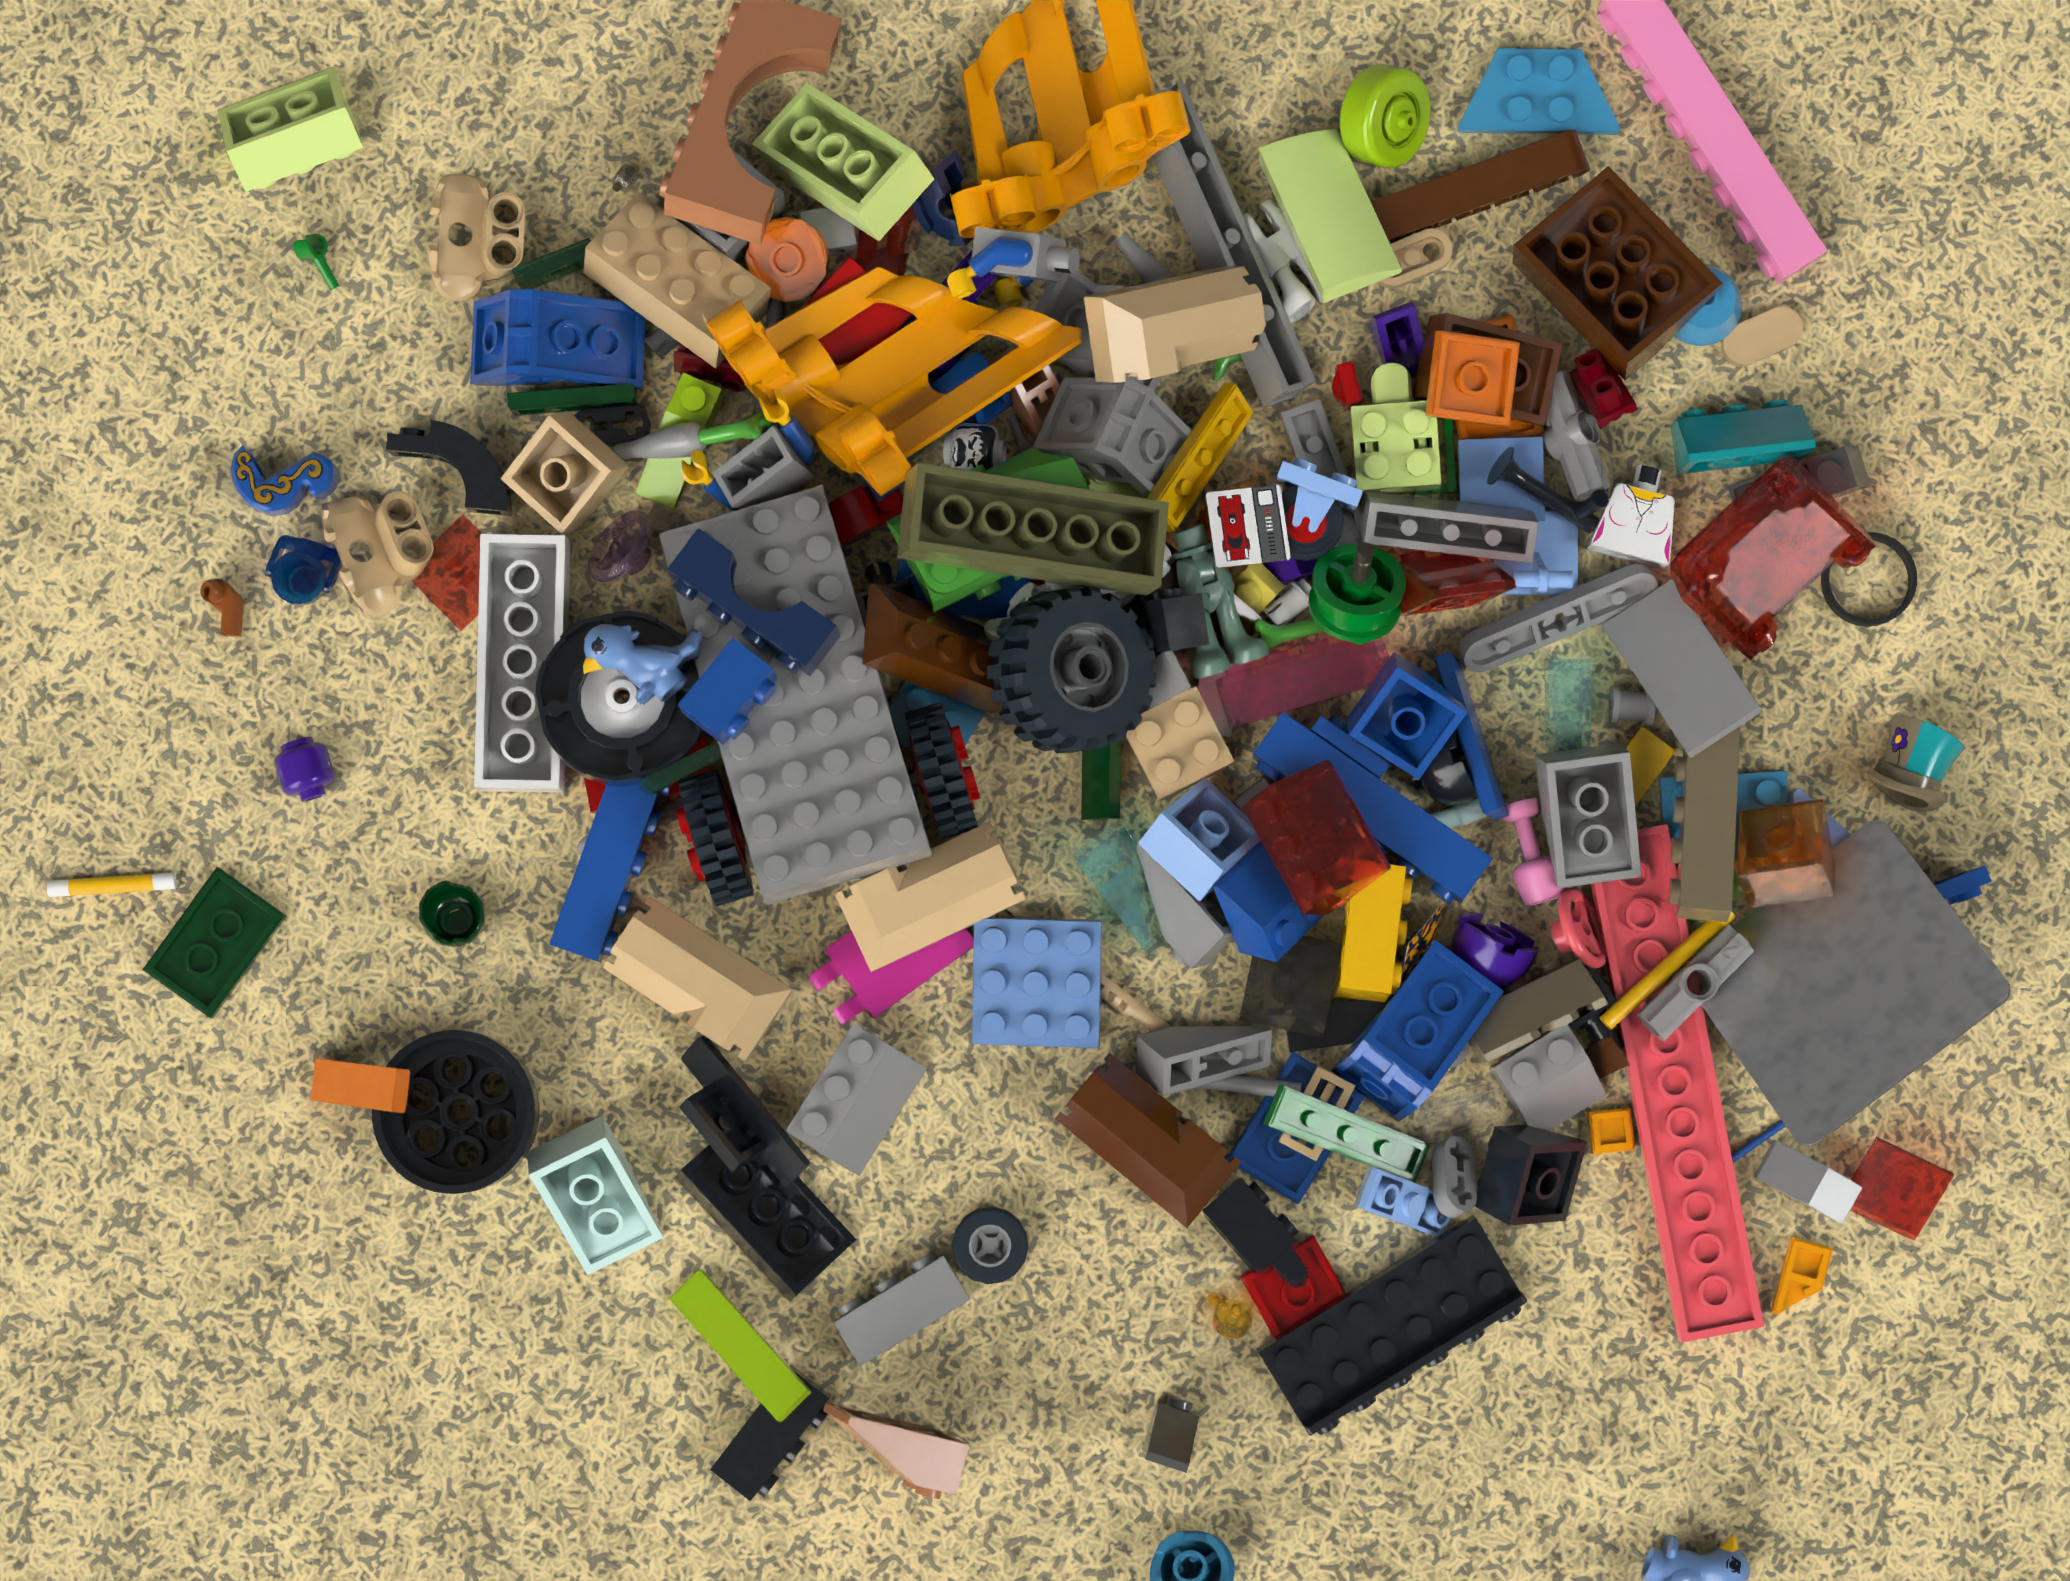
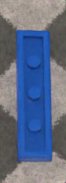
M1449 651L1435 656L1434 661L1443 688L1468 710V713L1456 730L1482 812L1494 820L1509 816L1460 661Z

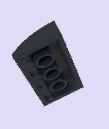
M708 1145L684 1166L675 1177L789 1302L857 1240L799 1177L794 1183L785 1187L760 1156L732 1173L713 1148Z

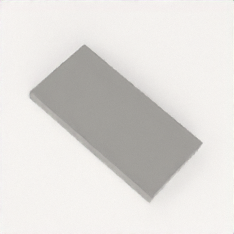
M1673 579L1602 625L1690 758L1763 712Z

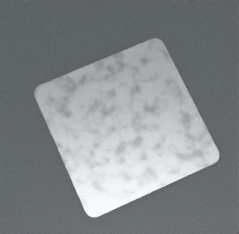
M1872 820L1732 926L1734 930L1739 932L1750 943L1754 952L1718 987L1715 995L1709 1000L1704 1001L1701 1006L1794 1139L1799 1144L1810 1147L1820 1143L2004 1004L2009 998L2011 987L2008 980L1891 828L1884 821ZM1696 972L1701 992L1704 988V979L1701 974Z

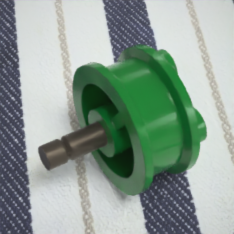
M1363 542L1336 546L1318 559L1313 571V585L1309 593L1308 607L1313 620L1323 631L1344 641L1366 644L1369 641L1385 636L1396 626L1400 618L1401 601L1405 594L1406 577L1401 565L1393 556L1380 548L1372 546L1370 543Z

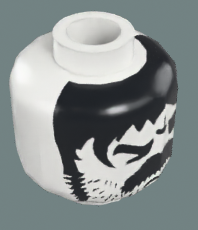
M959 423L953 432L946 433L943 460L945 465H950V468L969 471L983 464L987 471L1006 461V440H999L998 431L992 425Z

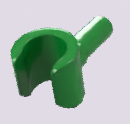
M318 234L305 235L306 240H296L293 244L296 256L303 260H313L330 291L340 286L324 256L328 247L326 239Z

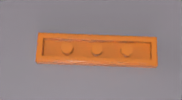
M315 1058L310 1100L405 1113L410 1070Z

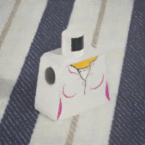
M1637 465L1632 486L1617 483L1612 488L1609 494V503L1600 514L1599 523L1592 532L1586 550L1662 570L1669 565L1675 500L1672 496L1657 493L1661 470L1650 466Z

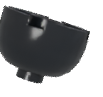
M1455 729L1421 778L1418 780L1411 775L1417 790L1425 788L1433 800L1440 804L1451 806L1465 804L1478 799L1457 730Z

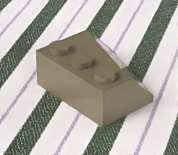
M1561 958L1555 959L1538 968L1540 977L1527 983L1522 977L1512 985L1500 987L1504 991L1503 995L1500 996L1468 1041L1478 1063L1489 1062L1539 1038L1542 1032H1550L1573 1022L1584 1011L1593 1009L1596 1011L1608 1005L1605 996L1580 959L1563 964Z

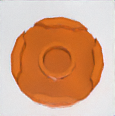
M784 217L770 220L761 245L749 243L745 262L747 271L771 287L770 297L772 299L790 302L805 299L820 288L828 275L830 255L827 242L817 228L805 220Z

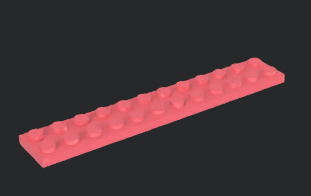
M1668 824L1637 830L1642 877L1591 884L1601 941L1607 956L1606 968L1610 988L1617 1001L1689 937L1686 919L1675 918L1676 905L1669 904L1668 901L1670 879H1677L1676 865L1671 863L1670 859L1671 839ZM1693 956L1682 966L1687 965L1693 959ZM1693 971L1687 977L1686 983L1689 991L1697 995L1700 993L1696 971ZM1673 973L1617 1025L1619 1035L1624 1044L1622 1048L1623 1054L1630 1063V1066L1626 1067L1677 1338L1678 1342L1683 1343L1765 1326L1703 1007L1700 1005L1665 1041H1661L1656 1035L1651 1033L1637 1016L1673 979L1675 974Z

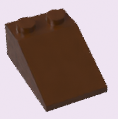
M1450 313L1431 315L1429 317L1412 392L1413 398L1427 401L1435 331L1441 330L1520 342L1511 420L1545 426L1563 343Z

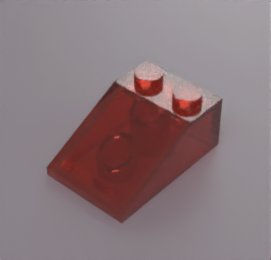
M1425 551L1400 555L1401 561H1399V564L1404 570L1406 577V589L1401 601L1400 617L1475 607L1516 588L1515 579L1489 558L1441 552L1440 556L1426 558Z

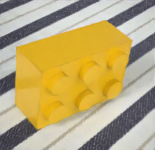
M1354 861L1348 876L1334 997L1385 1003L1390 994L1396 993V989H1399L1402 963L1395 962L1396 951L1400 952L1401 947L1405 944L1407 921L1400 920L1401 910H1405L1406 905L1409 904L1412 890V879L1405 878L1406 866Z

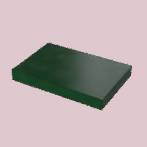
M216 867L142 970L207 1017L213 1019L287 915L226 871Z

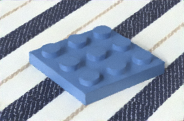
M991 916L974 924L972 1044L1099 1048L1102 920Z

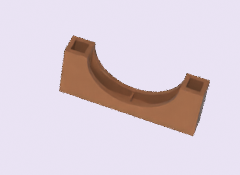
M742 0L741 3H733L727 26H730L731 29L727 37L721 35L714 53V59L718 60L714 70H706L700 93L704 94L700 104L693 103L687 120V127L690 128L687 138H679L673 156V161L677 162L673 173L668 171L665 173L660 186L659 196L665 197V215L761 245L774 212L776 189L752 177L735 158L726 134L729 118L743 96L760 82L770 77L793 71H811L827 75L840 40L842 18L786 0Z

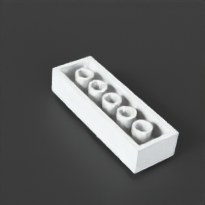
M480 534L474 788L479 791L565 793V763L553 750L543 733L535 692L542 662L545 661L552 648L560 640V636L569 629L571 542L565 535Z

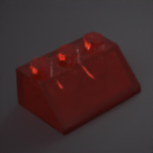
M1325 760L1272 783L1242 806L1303 915L1330 914L1391 869L1390 864L1330 760Z

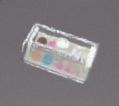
M1493 1073L1435 1090L1417 1109L1426 1141L1430 1146L1439 1144L1452 1136L1462 1137L1509 1122L1502 1089Z

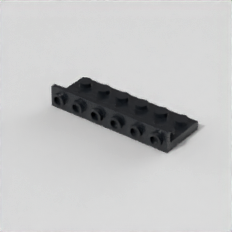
M1472 1215L1256 1348L1309 1436L1315 1433L1322 1435L1334 1429L1340 1423L1339 1418L1352 1410L1360 1412L1370 1407L1376 1401L1375 1396L1389 1387L1391 1390H1395L1407 1384L1413 1377L1412 1373L1425 1365L1433 1367L1444 1361L1449 1355L1448 1351L1461 1343L1468 1345L1475 1342L1484 1335L1486 1327L1496 1321L1502 1323L1514 1318L1520 1313V1306L1527 1303V1299L1518 1289L1477 1218Z

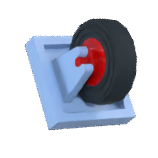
M1293 457L1291 464L1285 461L1282 462L1276 483L1288 487L1281 494L1290 558L1309 561L1320 558L1334 549L1342 536L1344 519L1341 507L1355 512L1363 490L1355 488L1357 480L1333 472L1332 478L1315 473L1317 465Z

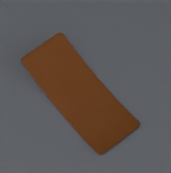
M1612 1037L1601 1040L1584 1049L1599 1079L1630 1066V1063Z

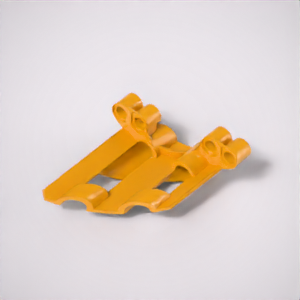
M1033 0L1022 13L1015 12L1009 15L989 36L981 49L978 59L963 71L961 78L979 185L961 190L954 195L950 193L959 236L974 238L975 227L1034 234L1045 230L1060 220L1067 212V209L1098 192L1113 191L1135 180L1144 172L1147 167V160L1151 156L1190 133L1191 129L1181 90L1178 88V91L1155 94L1132 0H1096L1107 45V53L1102 64L1092 72H1084L1078 67L1064 10L1066 0ZM1022 58L1038 121L1037 141L1021 143L1008 149L994 88L1005 70L1013 62Z
M880 267L873 268L765 329L760 321L755 323L742 302V298L706 321V325L731 367L742 377L750 392L758 400L762 398L764 404L773 406L778 403L773 389L782 391L789 407L788 415H795L820 451L849 474L857 472L880 496H883L905 481L906 473L912 469L906 458L1082 343V330L1079 327L1062 325L1057 320L1042 313L1019 307H1006L1000 311L958 297H953L950 288L938 282L917 276H898ZM877 302L900 307L909 311L917 318L854 361L835 366L827 351L818 341ZM987 334L1004 338L1019 346L948 394L935 391L928 382L929 372Z

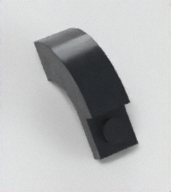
M431 420L429 437L425 436L424 430L416 428H400L399 434L387 433L386 450L392 456L440 460L456 468L464 482L466 493L465 508L470 513L512 515L510 489L500 479L504 474L503 470L488 449L468 432L448 423Z

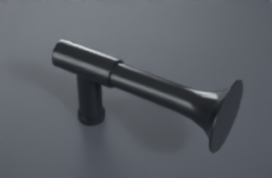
M1513 447L1507 448L1499 456L1489 472L1487 484L1491 485L1496 481L1512 483L1554 509V512L1588 534L1594 531L1599 523V518L1593 513L1608 505L1609 497L1607 493L1603 490H1596L1587 499L1576 504L1522 470L1514 460Z

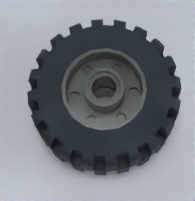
M1075 586L1029 597L1027 602L1019 603L1010 610L1009 616L1011 618L1003 619L996 629V634L1000 638L999 640L991 641L988 652L989 656H993V665L987 666V679H993L995 690L989 692L993 704L1000 703L1003 709L999 713L1003 722L1006 725L1014 724L1016 726L1014 734L1023 742L1033 740L1034 748L1042 751L1054 750L1056 753H1074L1104 748L1108 744L1117 743L1126 737L1127 731L1135 730L1140 724L1142 716L1139 712L1148 711L1153 699L1152 696L1148 695L1149 688L1156 687L1157 674L1152 673L1151 663L1156 662L1154 649L1149 650L1146 640L1150 639V636L1145 626L1138 627L1135 622L1138 619V615L1130 606L1120 607L1122 603L1120 598L1111 593L1102 594L1099 588L1094 587L1078 588Z

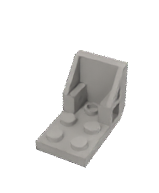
M1064 378L1034 446L1042 453L1071 455L1082 474L1103 482H1129L1144 498H1147L1192 430L1150 387L1126 378V382L1109 383L1096 382L1095 378ZM1204 489L1178 528H1188Z

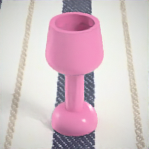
M1538 797L1506 805L1509 816L1501 819L1506 823L1515 824L1526 861L1519 864L1514 869L1512 875L1525 907L1558 899L1566 888L1556 887L1551 856H1541L1531 818L1538 813L1540 808Z

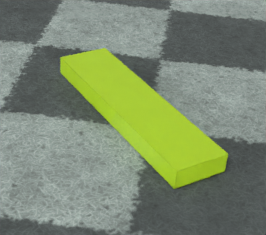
M699 1269L669 1298L777 1421L782 1422L812 1393L703 1270Z

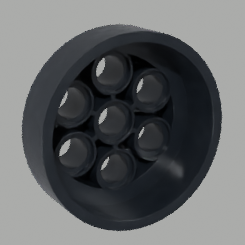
M463 1030L439 1031L412 1041L403 1047L387 1064L386 1067L410 1070L405 1113L372 1109V1125L382 1154L395 1171L406 1180L423 1189L438 1193L459 1194L474 1192L490 1187L509 1176L529 1153L539 1125V1097L535 1082L528 1068L508 1046L490 1036ZM455 1057L460 1058L466 1066V1073L458 1082L449 1080L445 1073L446 1064ZM492 1073L500 1074L505 1080L504 1092L495 1098L489 1096L484 1087L486 1078ZM421 1084L427 1085L432 1091V1101L424 1109L418 1108L412 1100L414 1089ZM461 1099L467 1101L472 1108L471 1118L464 1124L457 1123L451 1115L452 1106ZM498 1115L506 1116L510 1120L512 1127L508 1137L502 1140L494 1137L490 1128L492 1120ZM426 1126L434 1128L438 1134V1143L430 1151L424 1150L418 1142L419 1132ZM466 1141L473 1143L478 1150V1158L471 1166L463 1165L457 1156L458 1148Z

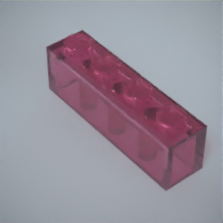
M1384 637L1369 641L1366 644L1342 641L1332 645L1329 644L1328 638H1324L1303 645L1305 652L1290 657L1288 650H1283L1265 656V664L1249 668L1248 662L1232 665L1230 669L1224 671L1225 676L1215 681L1229 729L1277 716L1282 712L1287 713L1368 689L1390 658Z

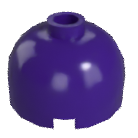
M1476 912L1462 913L1451 940L1452 952L1498 987L1512 985L1524 977L1539 951V947H1533L1535 941L1519 929L1501 921L1500 927L1481 923L1483 914Z

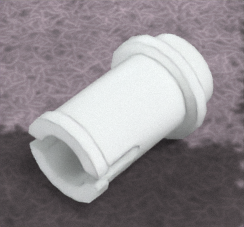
M1303 578L1297 583L1293 580L1290 583L1293 587L1268 608L1264 609V612L1276 626L1288 624L1308 607L1311 586Z

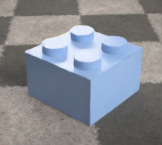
M1204 778L1161 812L1138 844L1200 902L1214 890L1213 885L1266 834L1210 781Z

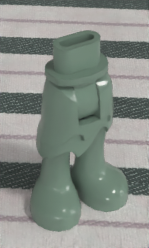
M1204 523L1172 533L1177 551L1172 554L1174 559L1178 560L1176 573L1179 587H1186L1187 595L1202 593L1209 644L1196 646V654L1192 661L1194 677L1212 676L1230 669V664H1243L1268 655L1269 650L1266 642L1261 638L1248 635L1241 624L1233 595L1235 585L1232 581V575L1228 567H1216L1214 550L1212 548L1213 543L1212 540L1208 539ZM1215 609L1221 628L1225 652L1218 643L1209 614Z

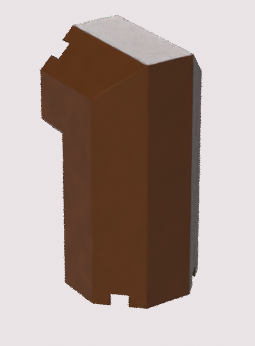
M1108 1053L1104 1060L1110 1064L1109 1067L1104 1071L1098 1066L1066 1104L1072 1110L1071 1113L1066 1117L1060 1112L1055 1119L1188 1228L1240 1165L1241 1161L1235 1156L1229 1162L1226 1161L1224 1157L1229 1152L1192 1120L1187 1118L1183 1123H1180L1177 1119L1182 1114L1181 1111L1112 1054Z

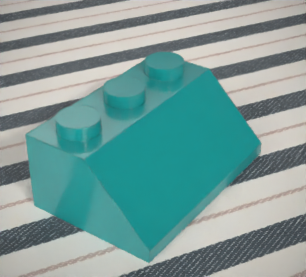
M1789 400L1769 401L1764 403V409L1749 411L1746 404L1727 406L1722 408L1723 414L1706 415L1705 409L1689 410L1680 413L1681 418L1676 419L1671 424L1677 475L1799 461L1816 448L1815 438L1802 404L1790 406Z

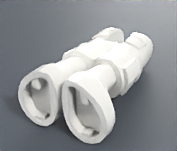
M1269 198L1260 203L1259 207L1267 222L1275 231L1273 235L1266 238L1248 213L1243 214V217L1271 280H1277L1282 290V305L1290 323L1293 324L1311 311L1316 299L1296 277L1290 266L1300 267L1307 277L1316 298L1320 303H1323L1279 205Z

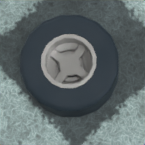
M993 1206L978 1208L966 1215L955 1229L952 1240L953 1257L961 1272L973 1281L984 1284L1001 1283L1016 1275L1025 1263L1029 1248L1027 1232L1020 1220L1008 1210Z

